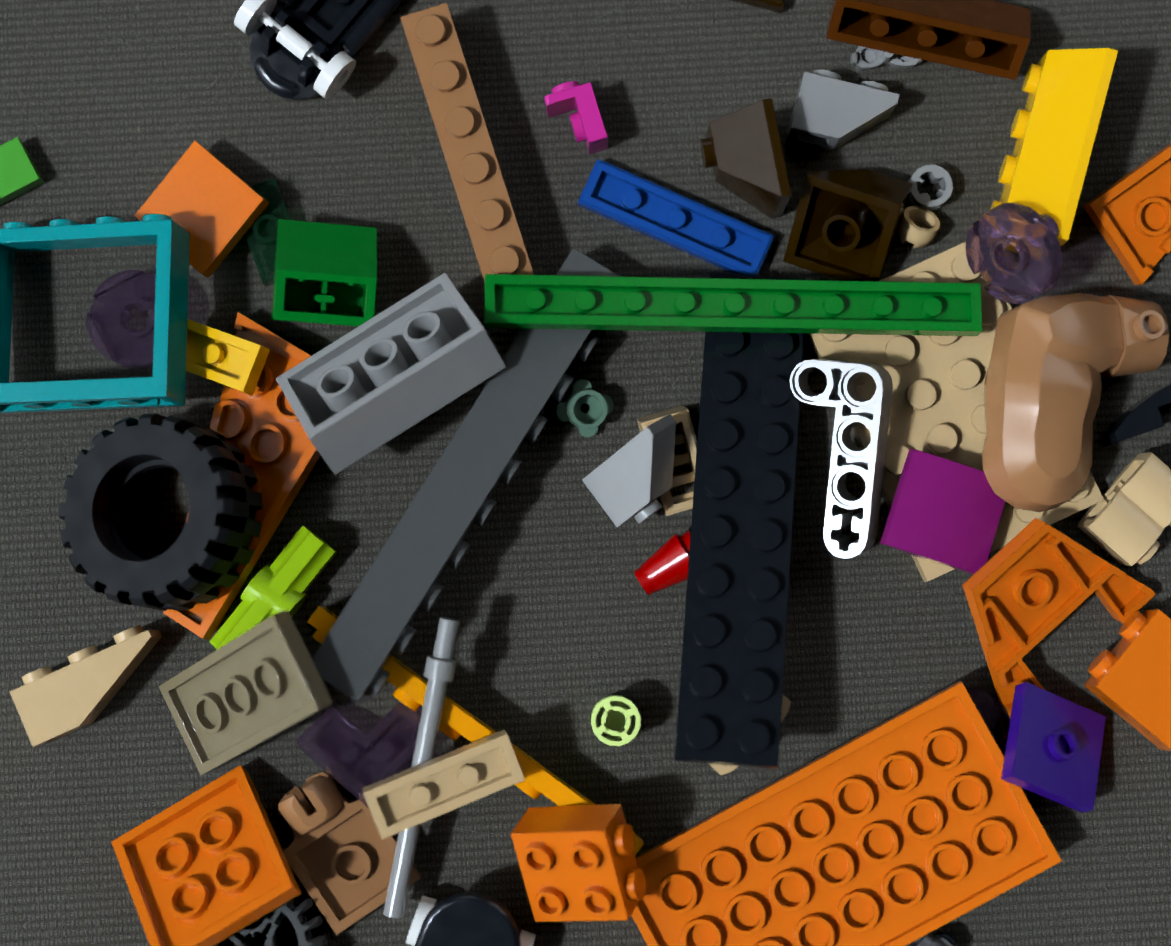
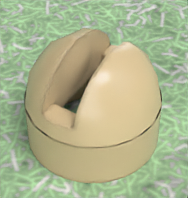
M909 206L903 212L897 231L898 237L903 244L905 240L914 244L912 247L914 249L925 247L934 239L940 228V221L933 212L924 207Z

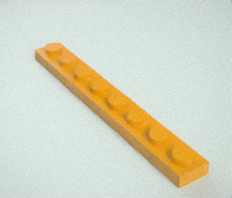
M318 606L307 621L317 629L312 637L322 644L339 616L325 606ZM391 656L383 669L390 673L387 681L396 687L392 695L405 706L417 712L420 706L423 707L427 680L394 656ZM445 695L439 730L446 736L457 741L460 735H462L470 742H475L497 733L490 726ZM511 743L525 778L524 781L514 784L521 791L535 800L543 794L558 806L596 805ZM634 832L633 851L634 855H636L644 842L643 838Z

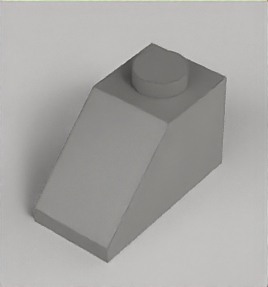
M671 414L646 427L582 479L616 527H619L633 517L638 524L645 521L662 508L657 499L672 488L676 421Z

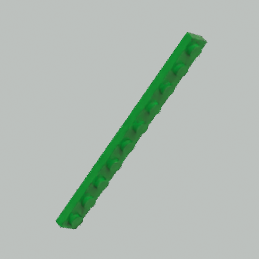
M485 274L484 328L978 336L982 332L981 283Z

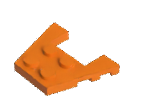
M1037 518L1031 521L963 584L968 605L1004 715L1009 719L1011 718L1016 685L1028 682L1044 689L1022 658L1091 594L1095 593L1110 615L1122 624L1156 595L1151 588L1135 580L1124 571L1092 553V551Z

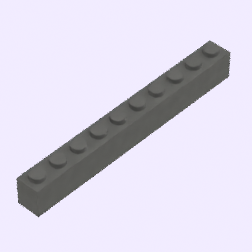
M574 248L556 274L562 276L621 277ZM521 329L502 359L506 368L491 376L312 658L323 682L359 704H362L366 696L372 699L377 697L390 676V673L383 668L394 652L402 656L417 632V629L410 625L420 609L429 613L444 589L437 582L447 566L456 570L471 545L464 541L472 526L476 524L482 528L497 504L496 501L491 499L492 494L500 482L508 486L515 477L523 460L516 457L526 440L534 445L549 421L548 418L543 416L544 411L552 399L557 403L562 401L575 379L568 375L577 359L585 363L596 347L600 337L593 334L595 330Z

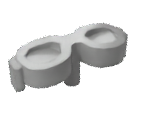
M858 46L856 52H853L850 57L851 66L856 67L860 71L874 70L881 65H890L898 69H909L923 61Z

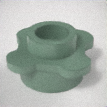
M578 379L573 382L571 386L572 392L566 401L560 402L557 405L556 415L559 420L563 422L569 421L575 425L581 436L592 437L598 432V426L605 420L607 414L612 412L614 404L610 396L601 395L593 390L588 380ZM586 403L589 406V410L583 413L581 405Z

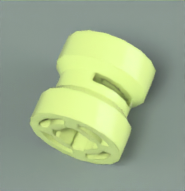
M622 695L604 697L595 704L592 710L591 726L593 732L601 742L609 746H621L629 743L636 737L640 729L641 717L638 708L630 699Z

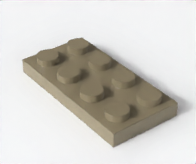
M288 610L272 615L158 686L200 775L224 765L333 704Z

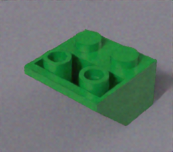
M278 219L271 318L282 321L357 327L373 318L377 285V228Z

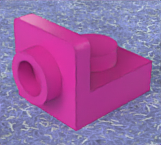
M578 81L565 82L555 86L551 90L552 94L544 96L548 117L576 110V113L569 114L572 130L577 143L586 141L589 154L608 149V137L591 82L582 85Z

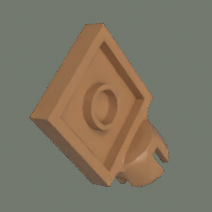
M321 772L306 779V783L302 785L303 791L299 786H295L278 803L279 811L292 829L294 837L293 841L282 850L288 864L335 934L338 935L385 903L397 838L395 835H392L383 840L381 839L364 794L352 800L347 799L341 794L331 777ZM414 863L409 886L421 879V873Z

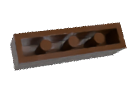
M833 0L830 8L826 39L1016 80L1031 39V9L993 0Z

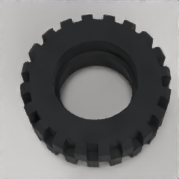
M157 413L142 414L138 420L128 417L117 421L113 425L115 432L102 430L91 440L94 447L90 451L82 449L75 459L74 463L78 467L73 476L67 475L63 489L68 490L66 503H60L59 519L65 520L66 529L60 530L63 547L73 550V553L69 556V562L75 572L86 574L84 577L85 584L95 592L106 594L107 599L120 604L163 611L167 609L181 611L192 609L196 602L206 604L217 598L220 593L217 587L230 588L240 576L236 571L240 563L249 564L255 552L249 549L252 537H260L262 527L261 522L255 521L256 510H262L263 508L261 493L252 491L251 487L257 483L258 479L252 466L242 463L244 461V454L236 445L226 442L225 436L171 415L165 417ZM176 468L182 476L188 491L189 510L187 521L177 541L167 551L150 559L142 550L136 535L135 515L137 505L143 492L155 478L166 471Z

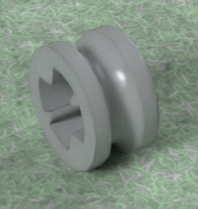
M934 164L918 168L908 180L909 183L913 184L908 201L912 206H921L931 212L941 208L951 196L953 190L951 176L944 168ZM928 177L931 184L939 183L941 189L935 194L937 199L931 200L928 193H919L917 188L924 182L922 178Z

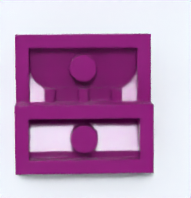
M909 449L880 544L974 575L987 563L1006 501L993 492L984 471L929 453Z

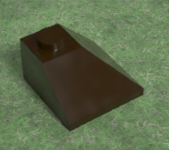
M769 98L709 122L707 138L700 139V148L704 167H713L717 183L773 219L782 216L791 197V191L772 98Z
M868 169L809 171L805 178L783 262L841 281H880L896 239L898 227L913 184Z

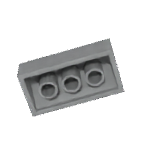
M443 273L275 379L308 438L336 475L503 370L506 366L484 327L446 273Z

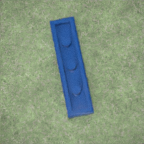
M597 159L578 200V206L733 274L757 276L774 238V235L600 159Z

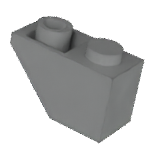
M815 70L813 73L804 72L799 84L786 140L834 151L890 117L898 103L900 94L889 92V88L886 85L874 81H862L860 85L842 81V77L839 74L828 70Z

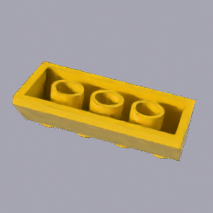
M1111 48L1048 50L1037 64L1031 63L1029 65L1022 86V92L1029 93L1025 110L1018 109L1010 131V137L1017 139L1013 155L1006 154L998 176V183L1005 184L1001 200L993 201L986 221V229L992 230L989 245L1045 260L1069 240L1118 50Z

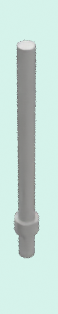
M440 617L433 655L427 656L423 676L428 678L411 768L434 758L448 682H453L457 661L453 659L460 622L457 619ZM421 824L398 833L383 914L387 917L403 918Z

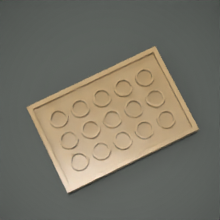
M977 237L879 282L981 283L982 332L978 336L807 334L818 359L827 358L874 363L885 368L892 378L893 391L882 495L889 509H891L909 449L929 453L983 471L982 451L986 437L984 383L991 358L998 318L1002 313L1012 308ZM865 372L860 374L855 384L856 391L863 399L870 400L875 395L877 389L876 382L870 374ZM857 422L852 427V431L860 448L866 449L871 441V432L866 425ZM1089 471L1084 487L1058 508L1034 512L1016 509L1005 502L990 553L1004 547L1035 518L1051 525L1103 501L1104 498L1091 471ZM911 555L924 582L933 580L955 569L933 560Z

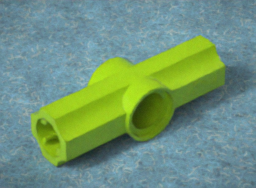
M302 526L294 534L286 547L282 549V552L271 565L267 564L249 582L240 596L242 602L209 643L218 650L272 615L285 610L289 611L292 618L307 597L305 592L336 555L337 551L307 527Z

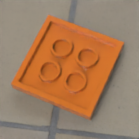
M242 765L237 766L111 841L150 946H214L301 894L251 776Z

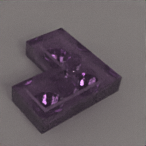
M399 702L366 735L331 706L296 742L301 751L369 808L362 788L411 767L421 716Z

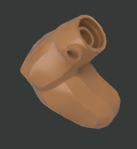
M1074 293L1043 296L1000 315L997 321L991 358L984 383L986 437L982 451L983 471L989 485L997 496L1016 509L1043 512L1060 507L1084 487L1092 466L1093 421L1100 404L1101 378L1153 372L1161 366L1166 356L1169 342V327L1167 317L1159 304L1154 301L1114 295L1096 296Z

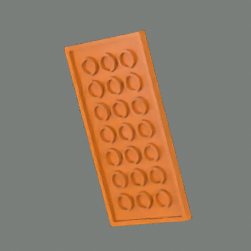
M958 681L636 856L637 866L643 870L645 875L646 890L643 899L638 902L631 916L647 946H906L1062 862L1022 788L1001 779L1004 756L961 681Z

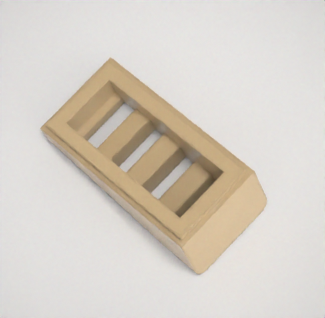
M677 406L637 418L640 432L668 414H671L676 424H678L680 432L675 433V445L684 443L686 451L674 454V467L690 463L692 470L673 475L672 488L695 480L697 440L689 410L684 406ZM670 490L663 494L660 499L665 515L669 516L692 509L694 490L673 497Z

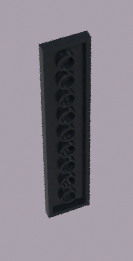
M709 273V278L721 279L807 280L799 278ZM705 332L674 761L769 769L778 768L800 400L794 396L790 388V377L793 369L802 362L804 333Z

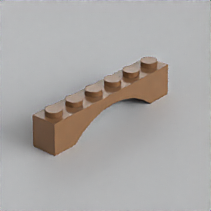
M447 3L401 16L400 19L448 166L484 284L485 274L534 275Z

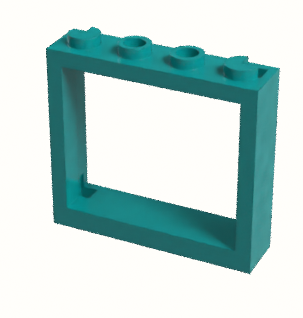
M147 214L142 217V221L126 222L118 217L105 216L96 218V224H79L68 219H54L49 222V226L33 227V225L24 222L4 223L3 229H0V413L185 406L190 233L173 221L172 217L163 214ZM157 245L153 377L9 383L15 252Z

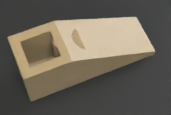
M137 625L114 635L113 638L116 644L98 652L96 645L69 655L67 658L70 665L53 672L49 665L22 676L24 685L9 692L32 747L49 744L91 725L161 639L160 631H144L141 625Z

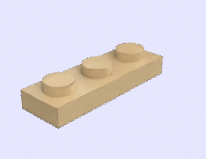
M501 730L362 788L380 837L383 840L524 781L525 778L508 734L505 730Z

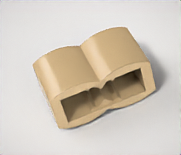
M1152 452L1139 453L1122 470L1110 488L1102 495L1104 500L1092 505L1077 525L1078 528L1120 565L1133 566L1136 562L1141 565L1148 561L1160 546L1157 539L1164 528L1167 526L1171 527V469Z

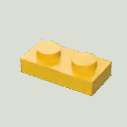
M187 319L186 371L253 396L270 349Z

